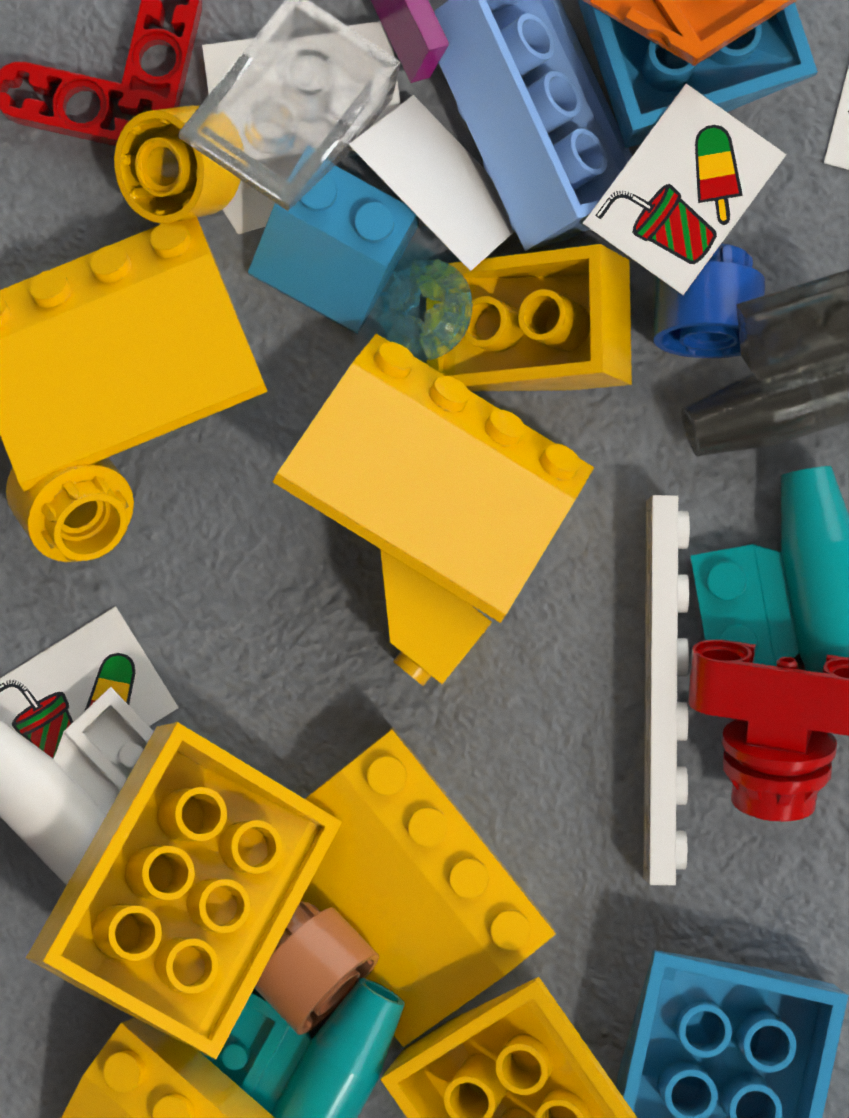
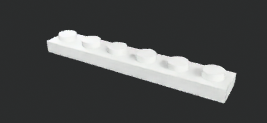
M652 495L646 500L643 879L649 885H676V869H686L688 853L686 831H676V805H686L688 797L686 766H677V741H686L688 736V706L686 702H677V677H687L689 647L687 638H677L678 613H687L689 606V579L687 574H678V549H688L690 522L688 511H678V496Z

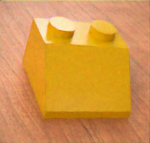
M380 549L390 643L401 651L393 662L422 686L426 684L431 676L443 684L491 625L492 621L469 603Z

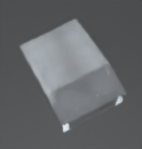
M285 0L179 131V138L289 211L352 150L349 144L367 131L393 98L401 62L309 0Z

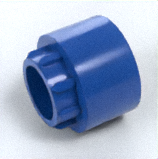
M721 243L684 295L656 276L654 344L661 350L671 354L712 359L741 356L761 348L764 344L765 277L762 273L752 268L753 258L739 247Z

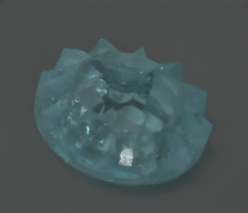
M413 259L412 265L405 270L392 272L395 280L388 291L379 294L384 302L383 315L376 320L385 329L388 341L406 347L419 360L436 359L451 351L465 335L472 316V295L466 279L452 265L438 259ZM420 294L430 300L441 302L434 304L433 308L425 311V322L407 315L408 312H411V308L420 305Z

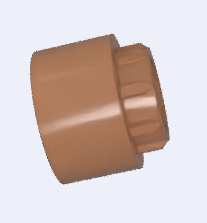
M302 901L297 906L255 989L298 1035H302L330 1016L360 978L366 979L379 960V954L335 908H328L320 912L315 905Z

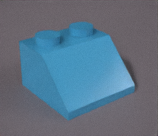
M305 149L273 206L248 274L358 335L419 226L418 216L405 203Z

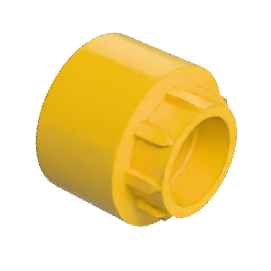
M195 105L151 110L133 117L121 131L114 155L115 175L123 197L136 213L155 223H171L219 212L235 196L244 166L240 144L228 123L211 109Z
M109 457L93 464L75 465L55 471L38 481L30 490L23 492L18 483L13 467L7 479L6 498L10 510L38 551L53 560L77 562L102 557L120 542L132 518L134 498L131 487Z

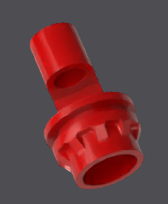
M705 640L696 643L692 648L688 696L689 706L695 711L706 715L736 719L728 723L722 732V746L725 749L723 753V771L732 783V804L739 811L749 816L768 821H796L813 814L816 809L817 793L831 779V762L835 758L837 750V740L833 734L849 736V657L827 654L823 673L797 669L798 663L791 657L779 658L776 661V666L754 663L756 644L728 640Z

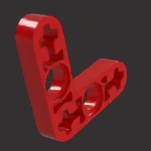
M141 0L121 83L29 62H12L3 66L0 69V111L8 120L19 125L116 146L120 133L129 120L115 117V130H107L113 118V98L120 99L118 107L122 113L133 116L142 113L144 107H152V110L180 106L202 13V0H186L188 1L187 5L181 4L175 7L171 24L175 32H183L182 37H178L174 33L163 29L166 12L162 1ZM154 24L161 29H149V26ZM155 45H165L176 53L174 68L163 76L147 74L141 67L144 53ZM23 79H29V84L34 92L53 97L54 115L52 117L46 116L50 109L45 101L32 98L25 99L22 108H16L15 101L7 94L9 88H20ZM57 84L59 86L53 96L52 85ZM81 91H89L96 94L101 102L98 115L87 123H76L70 120L66 113L69 99Z

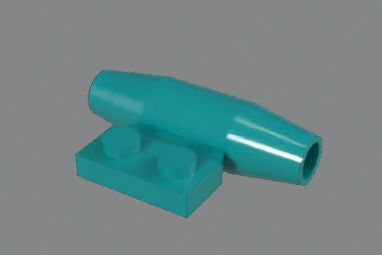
M832 466L814 467L782 474L781 552L751 544L690 555L705 640H728L756 644L754 663L776 666V661L779 658H794L800 653L806 671L823 673L827 654L849 657V513Z
M360 978L312 1038L309 1032L298 1035L254 988L217 1059H213L205 1054L203 1055L275 1118H358L379 1080L405 1003L398 995L374 981Z

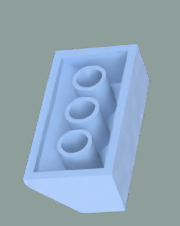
M448 0L434 11L449 42V46L438 64L457 102L458 111L466 122L482 156L484 168L492 178L509 215L510 225L518 235L524 250L529 251L563 242L590 230L583 222L631 159L632 155L629 148H625L618 124L561 1Z

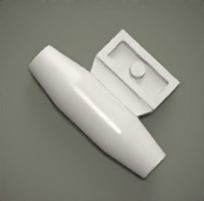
M112 687L64 730L54 759L0 720V817L66 886L154 732Z

